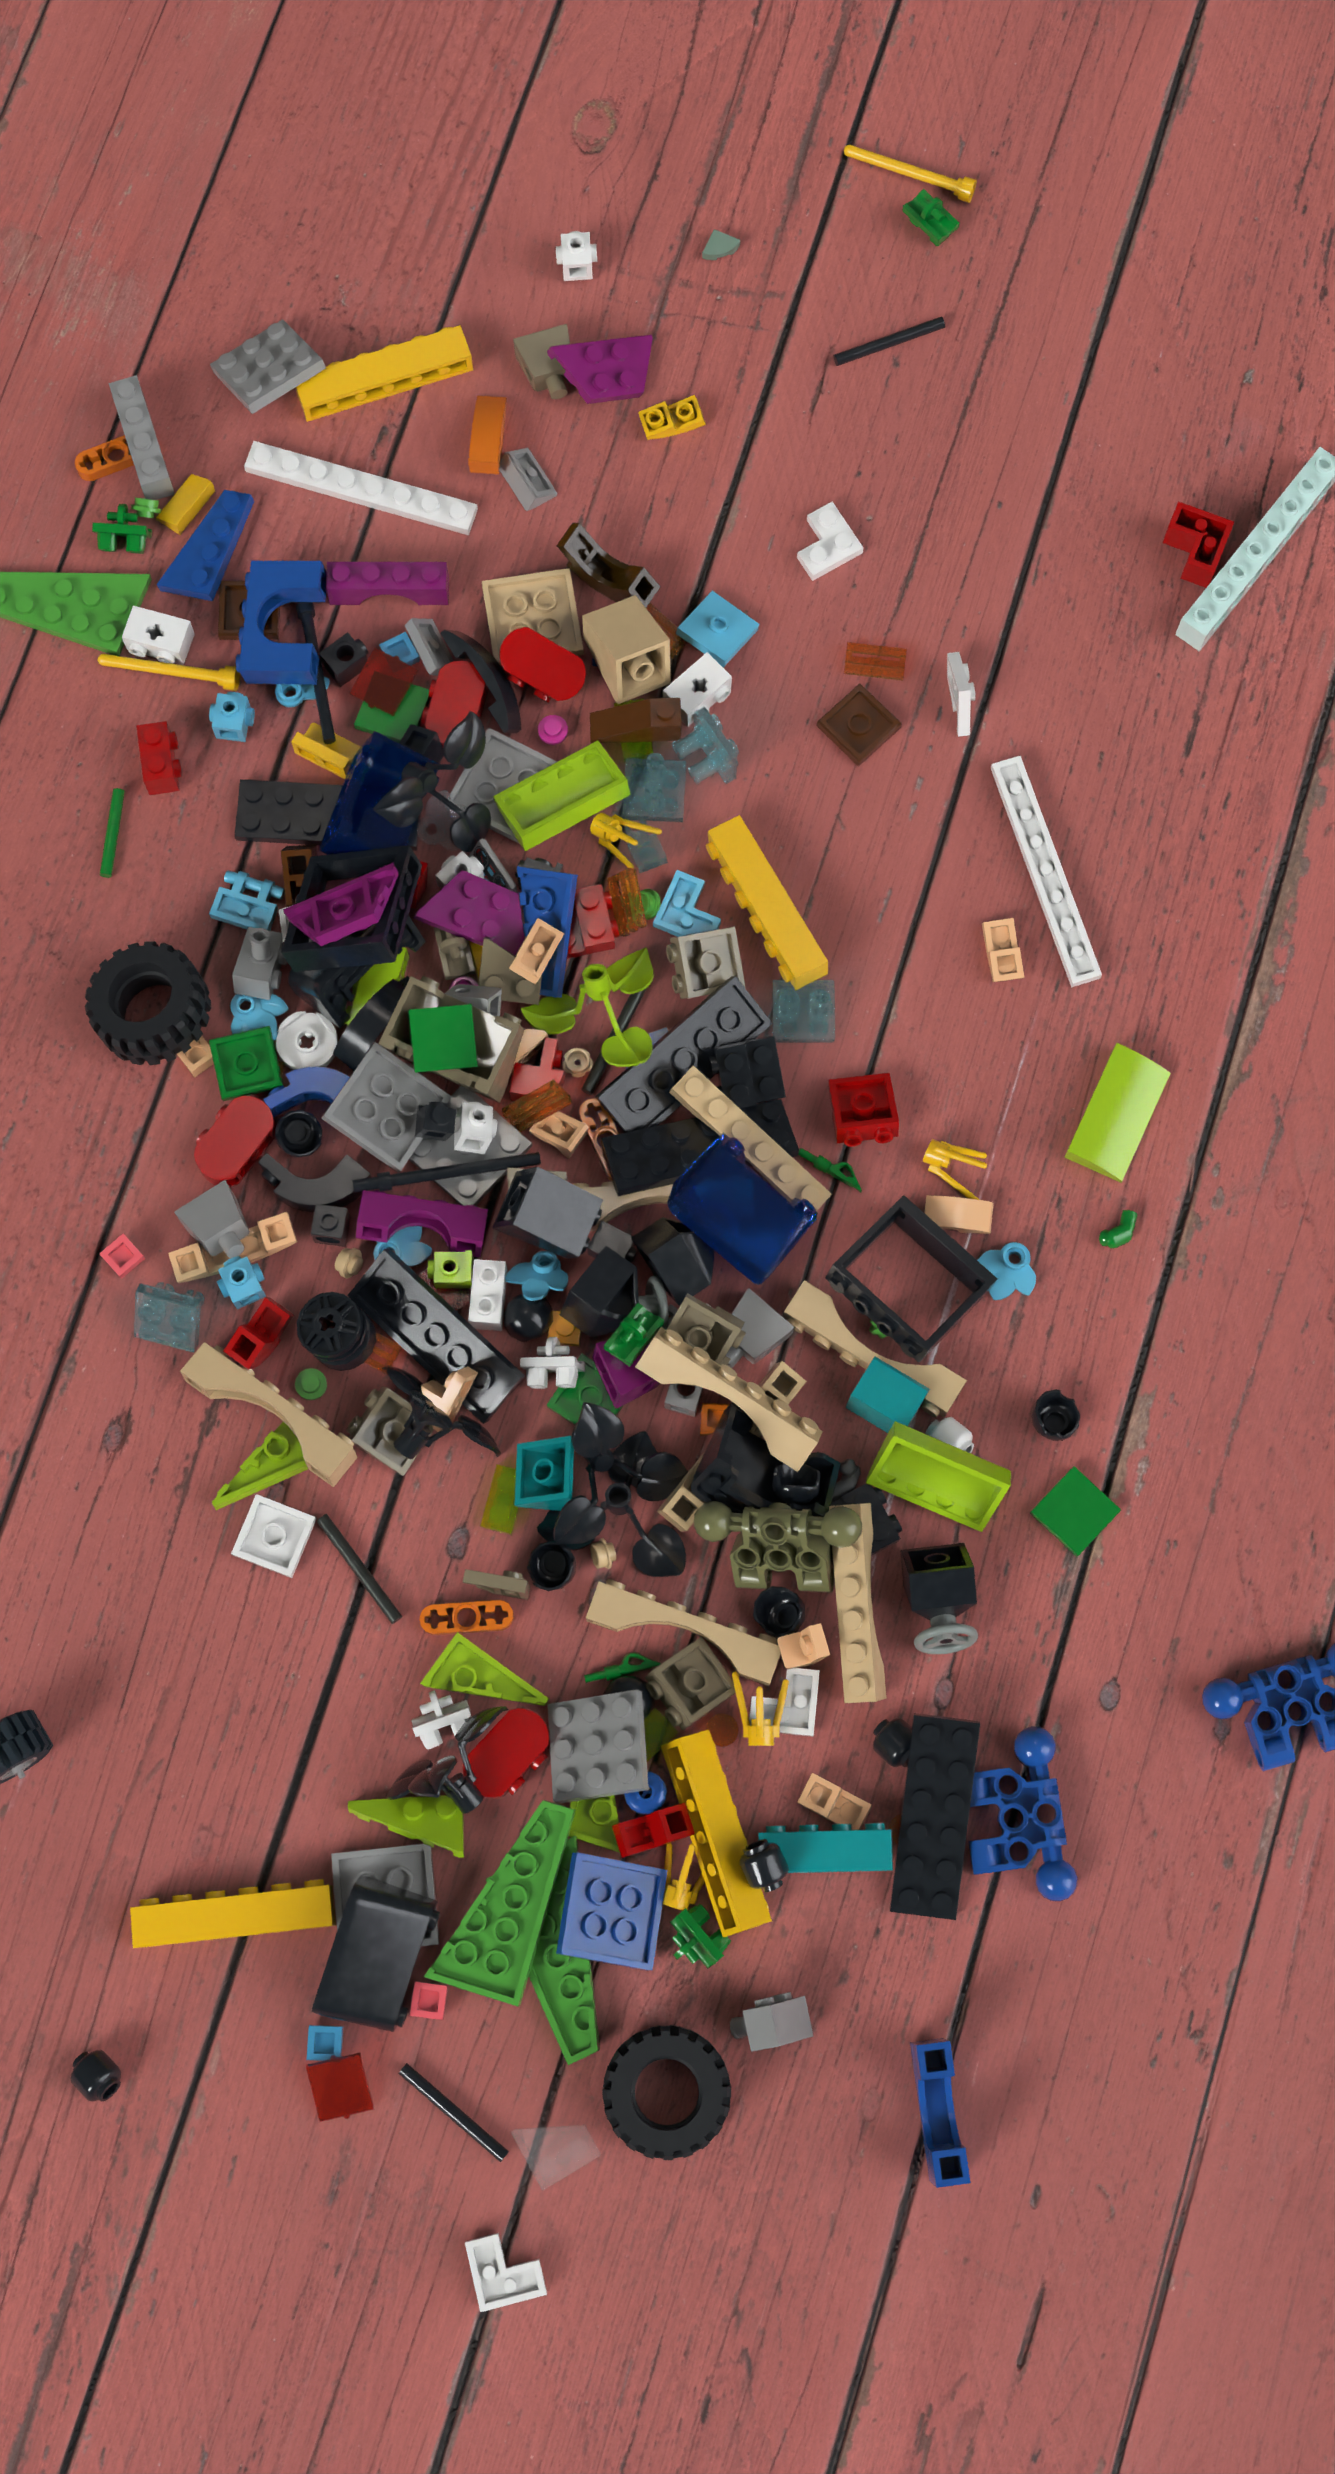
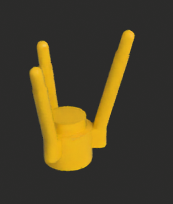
M599 813L591 823V833L599 838L598 843L606 847L630 870L634 868V865L611 841L615 842L620 838L634 846L638 844V841L623 833L621 825L658 835L662 833V830L659 828L623 819L616 814L611 817L605 813Z
M932 1139L923 1158V1162L930 1164L928 1171L941 1177L966 1198L980 1200L944 1172L941 1167L948 1168L951 1160L955 1159L985 1169L987 1167L985 1162L968 1156L985 1159L987 1154Z
M734 1671L732 1678L743 1723V1738H748V1746H774V1737H780L779 1726L789 1681L784 1679L782 1682L772 1726L771 1719H764L763 1688L761 1686L756 1688V1719H751L750 1726L738 1672Z
M671 1843L666 1845L664 1869L668 1871L663 1904L682 1911L685 1908L688 1911L690 1903L695 1905L698 1893L705 1882L701 1873L691 1891L692 1884L686 1883L696 1847L693 1843L689 1845L679 1880L673 1879L672 1884L670 1883L673 1845Z

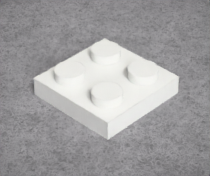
M256 1494L231 1554L293 1578L317 1518Z

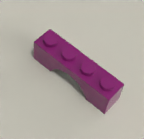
M327 562L326 591L330 605H360L362 601L372 596L398 595L409 598L418 605H449L447 562Z
M363 1190L357 1219L356 1238L387 1243L401 1229L411 1226H422L437 1232L445 1240L449 1252L472 1250L474 1257H481L488 1209H481L475 1205L462 1206L450 1204L443 1200L430 1201L418 1199L412 1195L398 1196L387 1194L383 1191L380 1192L379 1190Z

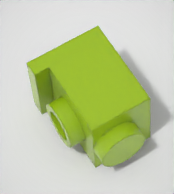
M465 1250V1252H434V1260H428L427 1272L428 1279H434L435 1288H471L474 1264L472 1250ZM446 1264L456 1265L455 1269L451 1272L444 1270Z

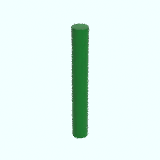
M114 788L112 792L99 874L105 878L112 877L125 791L119 788Z

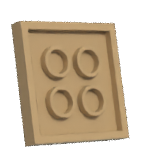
M570 568L482 581L493 657L501 667L500 648L503 640L512 631L523 627H529L577 656L584 655Z

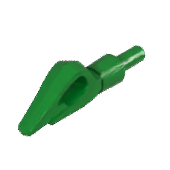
M803 1148L799 1149V1156L813 1163L814 1168L828 1173L846 1185L854 1187L860 1193L862 1192L853 1168L849 1163L842 1161L832 1164V1162L821 1155L817 1157ZM843 1167L847 1168L851 1177H846L840 1169Z
M630 1652L624 1656L621 1664L606 1666L603 1671L584 1675L586 1683L604 1678L609 1681L623 1675L659 1666L661 1663L639 1653ZM631 1658H639L644 1661L640 1665L629 1664Z

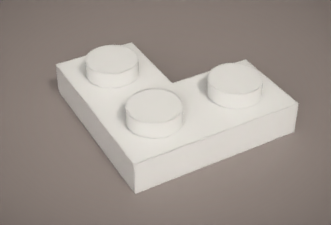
M833 501L807 515V522L819 538V541L797 552V559L812 581L863 553V546Z
M787 1669L786 1679L789 1681L779 1726L780 1733L814 1736L820 1670ZM756 1696L751 1697L750 1726L751 1719H756ZM763 1697L764 1719H771L772 1726L778 1699Z
M499 2233L465 2242L480 2312L547 2295L540 2259L506 2267Z

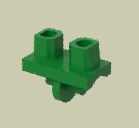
M925 189L921 190L912 201L903 205L902 211L910 218V222L922 229L935 246L942 244L959 228L960 223L943 207V201L938 197L933 198Z
M119 504L117 512L108 511L107 520L117 521V524H92V532L97 534L98 549L100 551L116 552L117 536L127 537L126 552L144 554L146 538L152 537V529H147V526L128 525V522H138V513H128L127 504Z
M637 1303L604 1344V1349L630 1367L660 1327L663 1326L664 1319L652 1314L643 1305Z
M701 1904L688 1911L685 1908L670 1921L678 1932L672 1939L680 1948L673 1956L678 1960L685 1954L692 1964L700 1959L706 1968L709 1969L724 1956L722 1952H724L731 1940L728 1936L723 1938L720 1929L708 1937L701 1926L710 1919V1916Z

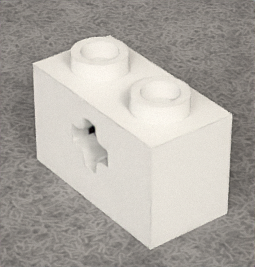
M133 606L122 639L126 649L137 657H145L147 655L157 658L160 662L184 665L195 633L189 620Z
M706 652L663 690V698H680L681 721L688 727L694 721H701L708 714L709 708L713 704L723 702L730 695L732 676Z
M474 1259L468 1322L475 1329L502 1331L507 1283L505 1277L508 1272L506 1261Z

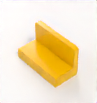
M311 723L304 735L299 732L296 733L291 741L295 754L345 780L349 778L364 753L361 746L334 733L336 741L332 744H325L321 726L316 723Z

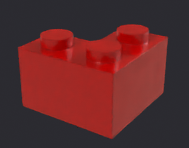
M1178 501L1163 544L1190 553L1180 579L1207 588L1211 583L1234 521Z

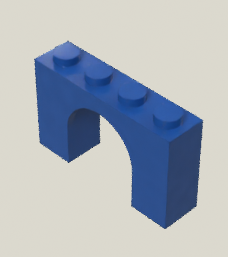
M251 561L250 572H247L245 575V586L248 592L247 599H244L242 602V614L245 619L244 627L239 629L241 654L236 656L237 672L242 675L246 684L317 685L319 655L312 643L273 642L264 636V627L270 614L281 605L291 602H325L326 570L322 561Z
M944 2038L910 2042L929 2181L936 2188L969 2184L971 2182L966 2147L960 2141L953 2105L951 2077L955 2076L951 2043Z

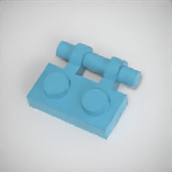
M227 870L224 882L233 884L232 889L219 887L209 912L210 917L244 929L253 927L264 928L270 931L278 911V906L268 901L271 897L282 900L285 895V889L275 885L274 881L268 879L261 881L249 877V873L239 871L235 873ZM249 889L259 894L255 898L243 894V891Z

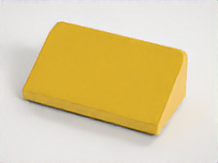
M191 474L162 509L161 513L158 514L156 520L181 535L214 494L213 482Z

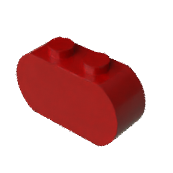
M529 627L518 628L512 631L502 642L500 662L503 670L509 673L507 679L523 688L525 683L535 688L536 690L533 694L545 702L549 703L551 698L555 701L568 700L575 696L583 687L586 670L582 659Z
M468 661L450 662L439 670L437 680L433 679L431 681L429 697L432 699L430 706L424 707L421 724L425 725V729L437 732L442 747H444L445 740L451 730L465 719L469 711L474 712L481 720L488 689L473 663Z
M252 1096L237 1097L229 1105H223L216 1114V1122L209 1130L205 1129L197 1138V1146L194 1150L195 1162L206 1180L213 1185H217L223 1180L227 1182L229 1187L240 1184L275 1139L277 1123L270 1108L262 1100Z
M524 1708L509 1710L468 1754L472 1772L477 1777L473 1783L483 1797L497 1799L504 1797L508 1792L513 1796L526 1782L522 1778L530 1768L536 1771L548 1758L545 1752L549 1749L550 1745L549 1730L537 1713ZM463 1764V1775L466 1776L467 1773Z

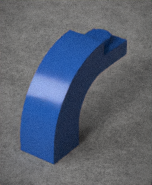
M326 1067L300 1068L286 1074L290 1083L289 1086H279L268 1093V1097L263 1100L270 1108L274 1117L310 1100H321L331 1104L350 1077L340 1071Z

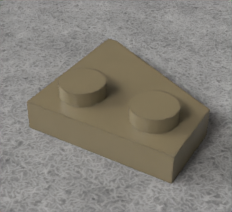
M484 937L478 986L501 988V1001L539 1005L542 975L535 985L513 972L509 967L516 955L503 949L490 938Z
M465 1569L463 1583L476 1585L477 1588L489 1591L490 1593L528 1600L530 1592L529 1583L527 1580H524L521 1573L503 1571V1576Z

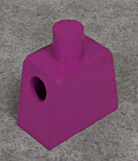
M607 1341L596 1343L592 1359L615 1409L659 1386V1382L635 1367L650 1343L647 1344L630 1367L604 1349V1344Z

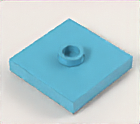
M711 591L677 627L676 634L702 653L708 652L722 667H725L758 631L760 624L717 593Z

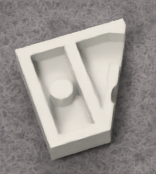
M959 652L947 653V680L953 712L957 711L956 729L958 737L970 735L971 701H975V687L973 682H968L970 679L968 664L962 663Z

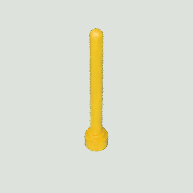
M847 145L844 148V154L847 157L953 191V194L958 196V200L970 203L977 184L976 179L965 176L964 179L959 177L956 180L853 145Z
M109 654L98 656V663L102 666L217 682L218 686H223L224 690L237 691L240 683V673L237 672L235 666L226 665L225 668L213 670Z

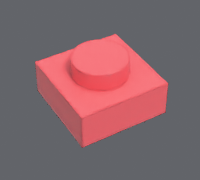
M124 1233L99 1253L121 1279L145 1260V1257Z
M414 1981L410 2016L444 2020L448 1985Z

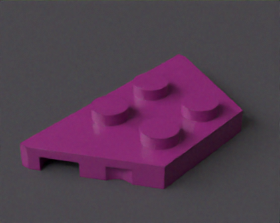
M652 335L558 345L551 346L547 353L551 360L556 358L565 369L564 376L571 384L576 386L578 393L587 404L639 398L644 393L653 338Z
M391 863L283 909V913L289 922L318 945L323 946L336 942L342 937L367 929L379 922L399 873L395 865Z
M463 870L421 907L413 917L416 920L458 937H463L480 946H483L484 937L490 938L494 943L516 955L525 940L519 893Z

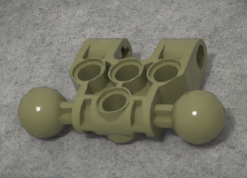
M711 1501L705 1502L694 1514V1528L697 1534L710 1542L722 1541L732 1531L740 1532L736 1536L730 1553L736 1588L767 1589L772 1583V1570L778 1572L792 1570L796 1575L799 1591L833 1592L835 1577L832 1545L838 1548L849 1547L858 1540L862 1533V1522L859 1515L852 1509L844 1506L830 1509L824 1517H814L810 1509L796 1511V1509L784 1503H773L769 1507H761L760 1509L745 1507L743 1513H732L731 1509L725 1504Z

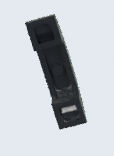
M443 630L440 634L454 656L472 661L497 700L488 709L504 733H518L521 730V718L517 699L499 663L480 643L459 631Z

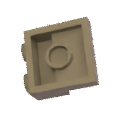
M735 926L670 938L671 944L667 945L666 953L669 962L675 965L676 975L672 976V987L676 994H680V999L709 995L731 976H736L745 987Z
M688 1293L667 1328L677 1332L683 1338V1341L693 1348L699 1347L709 1354L710 1359L720 1365H728L731 1359L726 1354L732 1346L737 1349L746 1332L741 1330L745 1323L744 1321L718 1306L714 1309Z
M381 1387L379 1391L373 1389L364 1402V1405L368 1408L362 1417L356 1415L346 1429L350 1433L348 1438L354 1442L356 1447L371 1457L376 1458L399 1475L404 1476L417 1455L414 1459L405 1457L394 1447L393 1442L405 1429L404 1424L408 1421L412 1412L411 1403L388 1387ZM426 1425L431 1431L428 1435L430 1437L434 1429L432 1425Z
M702 1637L654 1668L645 1677L648 1681L646 1688L650 1696L655 1700L660 1698L667 1708L665 1710L667 1720L674 1727L679 1725L682 1731L735 1694L732 1678Z

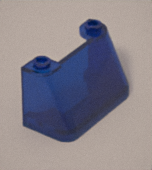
M374 731L356 752L351 761L319 850L329 855L410 845L407 843L413 823L404 828L396 827L374 812L373 808L395 785L402 781V771L409 762L415 761L423 766L427 762L432 764L439 763Z
M723 1132L673 1183L667 1204L669 1210L678 1220L750 1281L761 1285L814 1224L818 1213L813 1204L807 1199L794 1198L789 1202L744 1163L745 1148L742 1143L734 1137H728Z

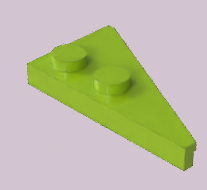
M282 1422L274 1432L271 1431L266 1436L264 1443L257 1447L240 1466L241 1470L229 1484L225 1483L217 1492L216 1498L211 1502L215 1510H218L308 1470L299 1440L289 1426Z
M458 1632L420 1683L427 1688L545 1706L550 1700Z
M447 1795L439 1797H406L395 1800L371 1799L348 1801L349 1813L355 1814L359 1819L367 1822L374 1820L388 1826V1830L410 1839H419L423 1844L434 1847V1845L452 1851L453 1856L464 1858V1814L451 1797Z
M615 1795L572 1801L569 1807L576 1809L569 1837L576 1836L578 1840L620 1853L612 1829L613 1825L619 1823Z

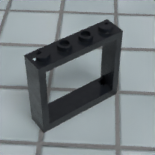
M410 845L310 857L307 869L304 872L300 892L296 897V904L323 893L327 881L358 878L391 863L395 865L399 875L381 918L376 923L373 936L340 939L336 942L320 946L316 942H309L310 938L289 922L288 931L282 943L281 953L294 972L392 963L396 961L422 868Z
M904 1195L832 1265L825 1277L836 1292L842 1293L848 1298L859 1313L869 1317L877 1325L881 1333L890 1336L900 1345L902 1351L907 1356L914 1358L919 1363L972 1310L998 1280ZM894 1223L973 1292L927 1340H924L847 1270Z

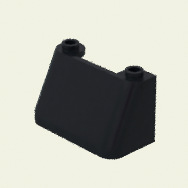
M409 915L397 954L403 951L402 947H409L416 953L426 942ZM376 923L367 929L356 931L341 939L373 936ZM374 964L294 972L291 969L288 976V984L298 997L341 1028L351 1018L346 1013V1004L348 1000L352 1002L355 999L349 989Z
M732 1402L724 1410L693 1476L691 1483L692 1493L704 1502H721L728 1506L732 1513H743L745 1507L760 1509L761 1507H769L773 1503H784L796 1509V1511L810 1509L814 1517H824L829 1511V1506H831L841 1463L824 1453H811L804 1462V1465H809L820 1471L821 1486L818 1496L810 1503L801 1505L796 1503L788 1504L782 1501L773 1491L772 1480L774 1468L784 1463L770 1454L765 1440L749 1432L753 1426V1420L744 1410Z
M365 1875L356 1881L347 1900L313 2003L312 2012L324 2017L394 2032L397 2026L402 2028L409 2008L403 2006L404 1996L423 1939L428 1930L434 1931L440 1916V1912L435 1910L438 1901Z

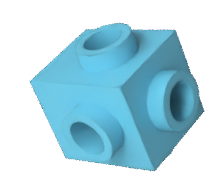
M238 692L217 693L216 703L211 704L209 711V720L212 722V729L216 739L246 742L248 726H253L255 719V710L251 708L248 697Z
M240 1256L231 1258L224 1262V1267L218 1269L222 1279L217 1280V1284L224 1298L230 1296L237 1310L266 1297L260 1284L261 1281L265 1280L258 1263L252 1265L247 1256L244 1258Z

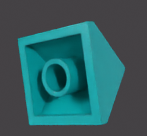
M875 1356L850 1395L845 1408L888 1433L895 1421L909 1426L930 1389Z
M572 1436L517 1444L515 1506L561 1511L563 1506L572 1499L574 1467Z

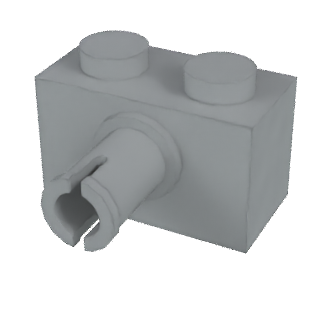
M248 927L232 974L235 994L270 1000L273 990L279 989L282 977L280 968L282 964H287L286 959L283 958L281 953L282 933L269 931L264 928Z
M791 1992L755 2000L754 2008L743 2010V2017H734L730 2021V2030L733 2037L740 2039L748 2036L751 2052L779 2047L814 2036L805 1996L792 1998Z

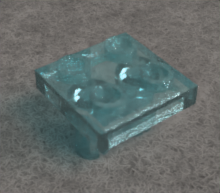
M703 707L694 713V731L673 742L671 745L675 754L679 753L677 757L680 760H683L700 748L707 755L703 760L688 767V772L692 778L695 777L693 780L697 785L717 772L725 784H728L736 779L739 750L735 742L731 738L726 739L722 733L723 727L715 714L710 715L706 707Z
M651 753L647 759L626 758L625 777L628 780L631 795L623 799V819L683 822L686 761L664 760L663 756L659 753Z
M773 980V1036L775 1037V1042L834 1043V980H815L798 990L794 989L791 982L786 983L784 980Z
M158 1282L155 1287L140 1283L135 1296L134 1337L194 1353L199 1344L200 1310L205 1301L203 1294L197 1291L195 1296L192 1297L194 1290H188L185 1295L175 1292L170 1284H166L165 1288L162 1289L164 1282Z

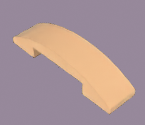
M288 1212L258 1221L257 1226L249 1228L248 1236L240 1240L244 1246V1251L239 1256L241 1258L247 1256L252 1263L295 1244L297 1239ZM199 1243L168 1253L178 1283L219 1274L218 1269L224 1267V1262L231 1259L224 1251L216 1256H211Z

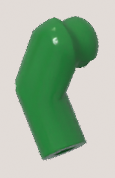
M1123 1210L1119 1226L1101 1231L1099 1235L1100 1244L1114 1249L1128 1243L1132 1239L1138 1214L1134 1211Z

